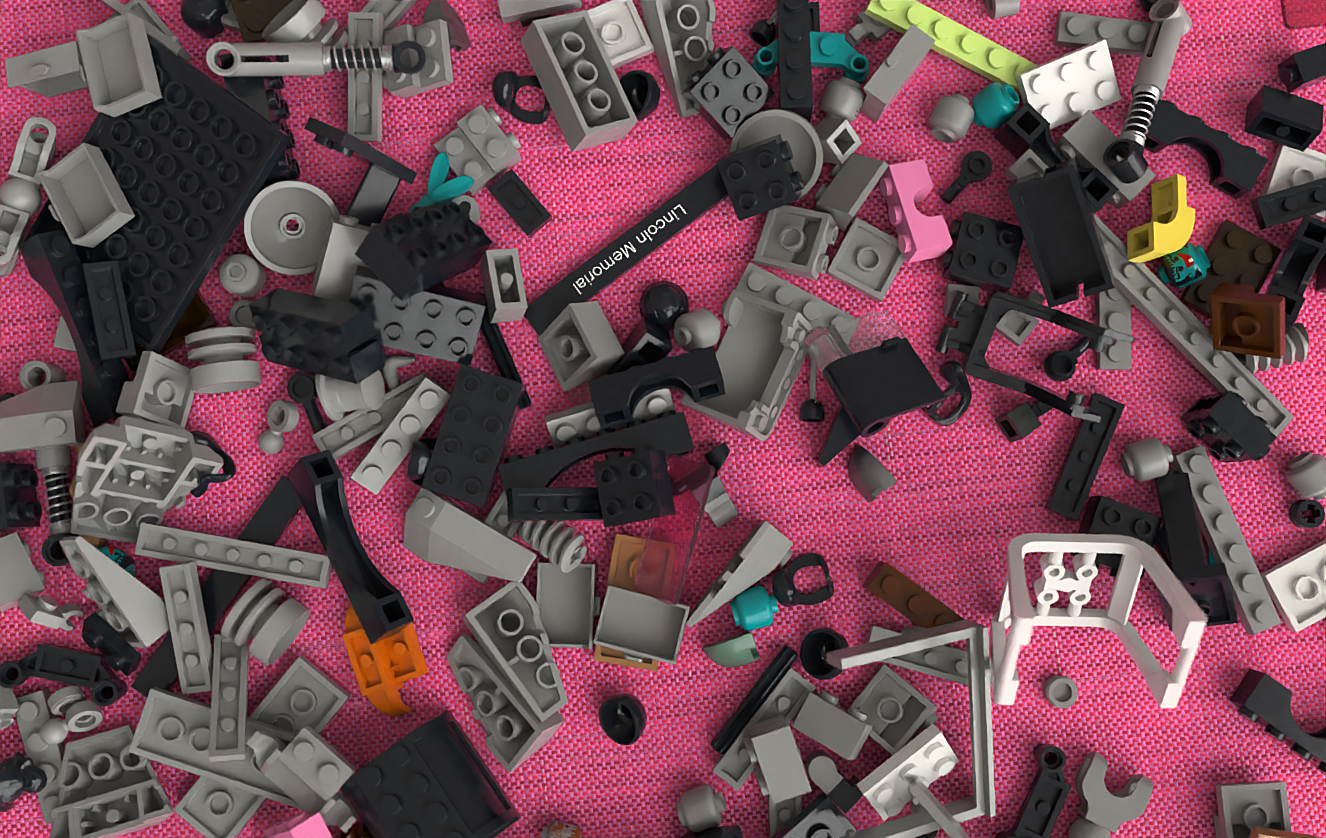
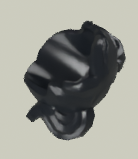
M19 751L13 757L0 763V812H9L14 805V800L24 793L35 794L40 792L47 783L48 778L45 772L35 765L31 758H26Z

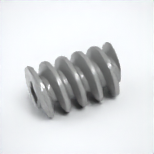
M1295 323L1285 335V353L1281 359L1231 353L1252 374L1257 372L1258 368L1261 371H1267L1270 365L1273 368H1279L1282 366V362L1285 365H1292L1295 360L1301 363L1308 356V333L1302 323Z
M565 521L522 522L519 526L518 534L522 537V540L530 543L533 549L540 551L542 556L549 558L550 562L558 565L559 569L564 573L576 568L587 553V547H582L584 536L582 534L574 536L575 529L571 526L565 528Z

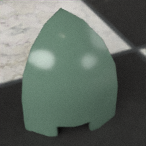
M743 631L702 647L710 660L717 665L728 668L744 666L760 659L751 631Z

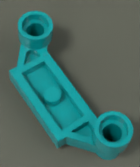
M810 31L811 66L843 69V77L859 84L865 82L869 74V61L866 56L859 54L845 41V34ZM778 39L768 46L759 49L753 58L752 68L762 79H767L775 73L776 66L778 65ZM761 59H767L769 62H763Z

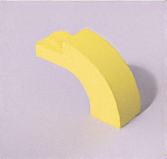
M1175 174L1151 185L1152 220L1147 224L1127 231L1128 261L1136 263L1147 262L1173 253L1187 243L1194 227L1195 209L1187 206L1186 177Z

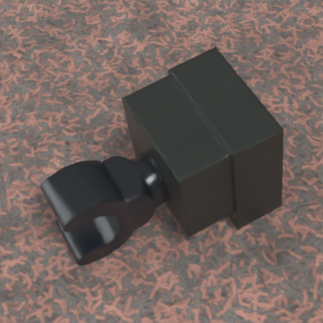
M1039 400L1030 406L1026 402L1003 413L995 421L1011 443L1025 438L1033 430L1041 426L1042 424L1038 417L1053 407Z

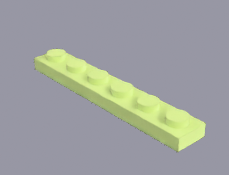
M870 0L864 11V14L902 34H905L910 26L914 24L936 40L931 48L932 50L993 82L1009 84L1016 94L1020 96L1021 93L1016 75L1038 66L916 0Z

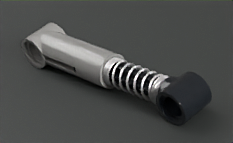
M1158 0L1149 11L1152 26L1131 88L1133 98L1124 121L1122 134L1119 136V140L1110 144L1103 154V161L1120 182L1125 184L1139 180L1148 168V163L1143 156L1146 140L1145 134L1149 131L1147 127L1151 125L1150 120L1153 118L1154 106L1163 97L1180 39L1192 26V19L1179 0Z
M409 40L401 43H392L390 46L382 45V48L379 45L377 48H372L370 45L368 48H363L361 45L359 48H353L352 45L350 48H344L342 45L341 49H335L334 45L331 49L330 46H324L323 42H218L208 49L206 61L214 73L226 77L325 76L326 71L332 72L333 69H338L341 72L342 69H347L348 71L356 69L359 71L360 68H365L366 71L369 68H374L375 71L378 68H383L384 71L392 70L394 73L413 75L423 69L426 56L423 48L418 43ZM405 49H413L418 53L419 61L414 67H406L401 63L400 55ZM225 50L230 51L234 56V64L229 69H223L218 63L219 54ZM245 57H276V62H245Z
M30 361L22 367L19 373V380L21 385L28 391L41 385L40 376L44 371L46 379L43 384L66 382V375L61 367L42 361ZM70 446L34 450L37 470L42 471L41 476L46 479L42 484L47 487L44 493L48 494V498L45 501L49 503V507L46 510L50 511V515L47 518L51 520V524L48 526L50 536H47L48 538L42 546V556L52 566H69L70 563L67 556L63 555L62 546L59 541L64 537L80 536L70 532L72 512L70 503L73 501L69 500L70 492H68V486L71 484L67 483V477L70 475H66L69 473L68 467L72 466Z

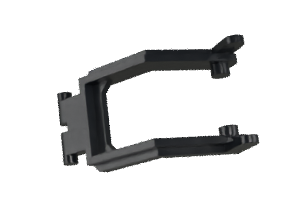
M998 290L987 295L984 306L967 301L969 294L956 291L947 317L958 321L956 327L944 324L935 347L936 351L947 354L948 349L952 348L963 352L965 356L962 365L967 375L1025 393L1067 415L1101 423L1103 416L1088 411L1089 407L1082 404L1085 395L1069 390L1066 397L1035 381L988 366L984 356L999 317L1010 310H1015L1049 321L1089 337L1087 347L1099 352L1104 351L1106 344L1115 346L1117 339L1133 344L1136 337L1101 327L1060 310Z

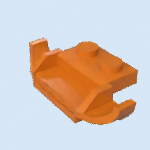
M350 604L345 619V634L342 637L362 696L366 695L374 707L388 716L397 717L412 712L411 707L402 702L398 690L404 688L402 682L429 672L413 623L411 622L399 633L371 645Z

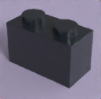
M1263 85L1247 105L1244 132L1304 152L1322 132L1323 105Z

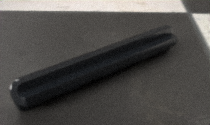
M485 297V310L480 328L502 377L523 384L498 324H490ZM526 389L519 410L531 406L532 402Z
M787 645L781 649L711 741V747L722 755L725 754L797 659L798 654Z

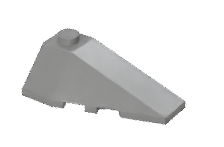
M640 0L646 29L679 117L698 114L699 112L681 93L687 88L686 80L695 71L700 70L702 72L709 64L707 58L714 49V41H712V24L715 22L716 16L714 0Z
M80 381L42 384L0 402V454L84 445L86 442Z
M424 488L420 489L405 514L403 547L429 563L521 583L537 556L531 550L443 495Z
M760 520L688 615L686 624L692 627L773 571L777 565L783 567L793 554L790 548L794 543L766 520Z
M81 536L64 537L59 541L73 571L79 577L86 580L87 585L83 591L88 599H93L97 603L99 609L96 613L132 647L147 648L170 630L164 599Z
M511 581L465 614L462 621L485 653L542 723L568 703V699L551 653L549 639L544 631L537 602L522 582Z
M467 634L461 635L446 655L461 690L468 693L475 709L471 712L475 720H481L488 735L484 739L489 750L508 773L513 772L546 744L565 721L560 713L556 711L541 723L482 647Z

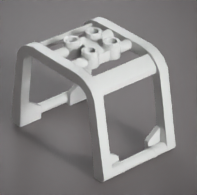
M1030 533L1013 538L1008 545L1006 553L1007 574L999 609L992 618L989 629L993 701L998 705L1014 704L1019 684L1018 672L1015 666L1020 646L1029 644L1033 626L1101 627L1118 635L1141 671L1159 707L1175 708L1186 684V678L1197 647H1199L1207 617L1155 549L1141 540L1123 535ZM1028 552H1048L1040 558L1043 572L1042 577L1034 582L1035 594L1038 599L1035 608L1031 605L1026 585L1023 559L1024 555ZM1064 552L1079 553L1072 559L1075 572L1065 570L1062 563ZM1097 553H1119L1123 555L1107 610L1082 608V605L1091 599L1089 588L1092 579L1098 574V569L1095 565ZM1143 568H1145L1172 608L1173 636L1181 648L1172 675H1170L1168 670L1162 669L1133 625L1128 621ZM1057 590L1067 592L1070 599L1068 608H1050V605L1059 598ZM1010 627L1006 641L1005 629Z

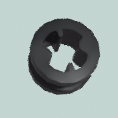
M1298 500L1291 505L1289 517L1292 523L1298 527L1314 528L1321 525L1324 521L1325 511L1323 506L1316 500ZM1311 510L1312 517L1303 518L1302 511Z

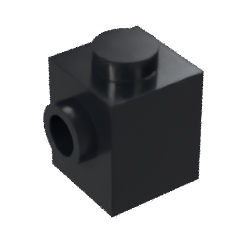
M1326 43L1292 54L1277 65L1280 80L1286 86L1288 93L1317 84L1326 79Z

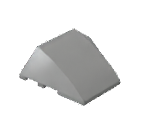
M131 725L66 743L57 784L60 787L57 806L55 809H52L50 817L54 819L50 838H115L158 825L175 813L148 758L128 752L135 734Z

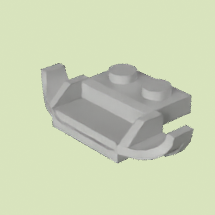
M309 725L305 726L288 746L276 736L263 730H257L246 742L254 750L257 764L263 776L268 777L309 815L319 812L326 825L338 826L345 833L357 820V813L351 803L338 792L357 768Z

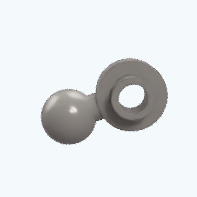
M276 400L268 409L267 421L270 429L262 432L258 438L259 448L266 454L278 453L284 446L282 433L291 432L297 426L299 412L297 406L291 401Z
M78 701L66 711L65 719L51 718L45 721L40 727L39 735L43 742L54 745L62 742L70 730L73 732L92 730L102 722L101 708L93 701Z

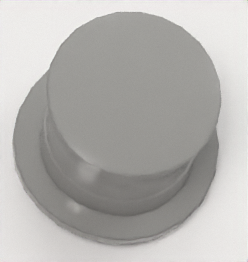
M380 370L358 384L319 374L315 375V385L319 400L325 413L333 421L342 420L348 411L378 410L383 404L385 386Z

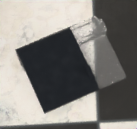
M887 309L827 327L818 326L810 330L806 335L807 338L804 341V346L861 437H870L880 432L894 417L942 402L946 398Z

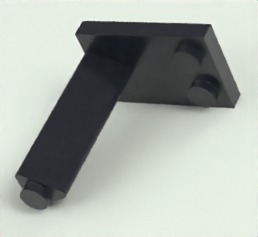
M309 117L304 129L316 135L314 138L316 143L330 150L333 149L348 158H351L352 155L369 165L345 215L358 219V224L371 227L372 223L379 224L400 181L402 180L412 185L417 173L351 134Z
M1176 470L1168 471L1166 475L1155 478L1171 571L1206 615L1207 622L1205 627L1238 623L1225 563L1207 565L1189 474ZM1156 585L1169 630L1173 631L1172 608Z

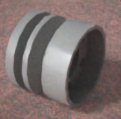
M293 0L271 20L262 33V37L267 42H323L324 46H330L331 49L333 45L335 49H341V46H345L349 40L348 33L343 28L337 29L339 23L336 19L331 18L319 23L326 12V8L319 0ZM300 76V77H301L302 79H305V78H308V77H310V76Z
M220 326L185 336L186 347L193 349L187 352L188 360L204 363L190 369L193 393L216 394L254 388L262 384L259 362L243 359V357L257 352V345L249 343L255 340L254 329Z
M263 578L255 583L235 603L224 621L221 634L229 639L235 636L234 643L238 646H242L254 638L249 648V654L264 665L269 666L292 644L306 624L311 611L294 598L286 600L279 606L284 591L278 587L273 589V583Z

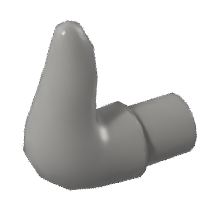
M388 356L386 358V365L382 370V375L389 392L400 386L397 368L412 364L415 361L414 356Z

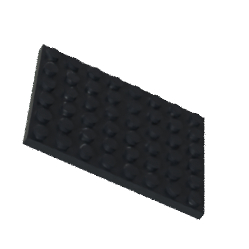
M147 34L162 98L116 117L99 112L82 143L100 148L135 217L94 248L77 244L73 245L81 264L118 261L133 340L146 351H153L159 354L292 137L158 39ZM50 199L47 200L24 242L36 234L65 229L62 222L55 220L48 208L51 204Z

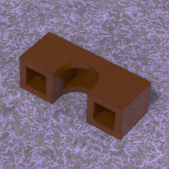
M879 561L862 585L863 588L913 622L915 626L928 629L965 620L887 562Z

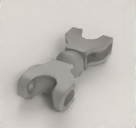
M32 117L24 123L8 172L9 179L0 185V252L5 254L0 257V267H2L0 268V277H6L13 272L20 255L18 246L24 242L30 223V216L36 213L41 206L42 196L40 192L42 184L37 173L49 170L56 154V128L46 118ZM38 127L45 129L48 135L40 132H30Z
M1096 751L1088 753L1075 777L1076 790L1081 798L1078 813L1083 817L1076 819L1070 826L1068 837L1111 838L1109 831L1116 834L1120 824L1143 815L1153 791L1152 780L1144 775H1134L1122 790L1110 792L1104 784L1105 773L1108 767L1106 759Z

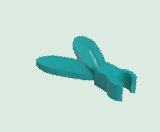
M444 152L440 153L434 159L431 167L427 195H424L417 204L412 205L409 213L464 194L473 186L474 179L469 176H460L446 182L450 163L447 154Z

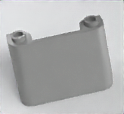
M733 289L729 298L724 301L722 306L724 320L729 326L715 354L723 377L726 394L694 403L689 396L683 393L681 404L750 437L765 441L771 435L806 359L808 350L811 348L814 339V328L799 311Z

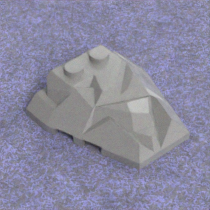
M128 416L119 417L113 425L104 424L91 432L78 453L70 532L72 534L136 543L141 522L158 525L164 521L163 514L174 505L179 509L187 503L185 496L191 490L198 487L199 479L202 476L218 473L224 464L223 458L208 446L196 444L193 434L185 429Z

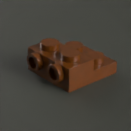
M1220 282L1217 288L1210 292L1207 307L1212 311L1209 336L1213 337V350L1276 359L1282 358L1285 353V296L1255 293V286L1225 282Z

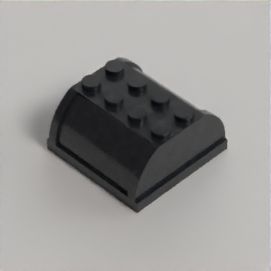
M446 710L438 717L408 733L353 774L340 788V792L347 800H350L373 838H495L521 818L450 710Z

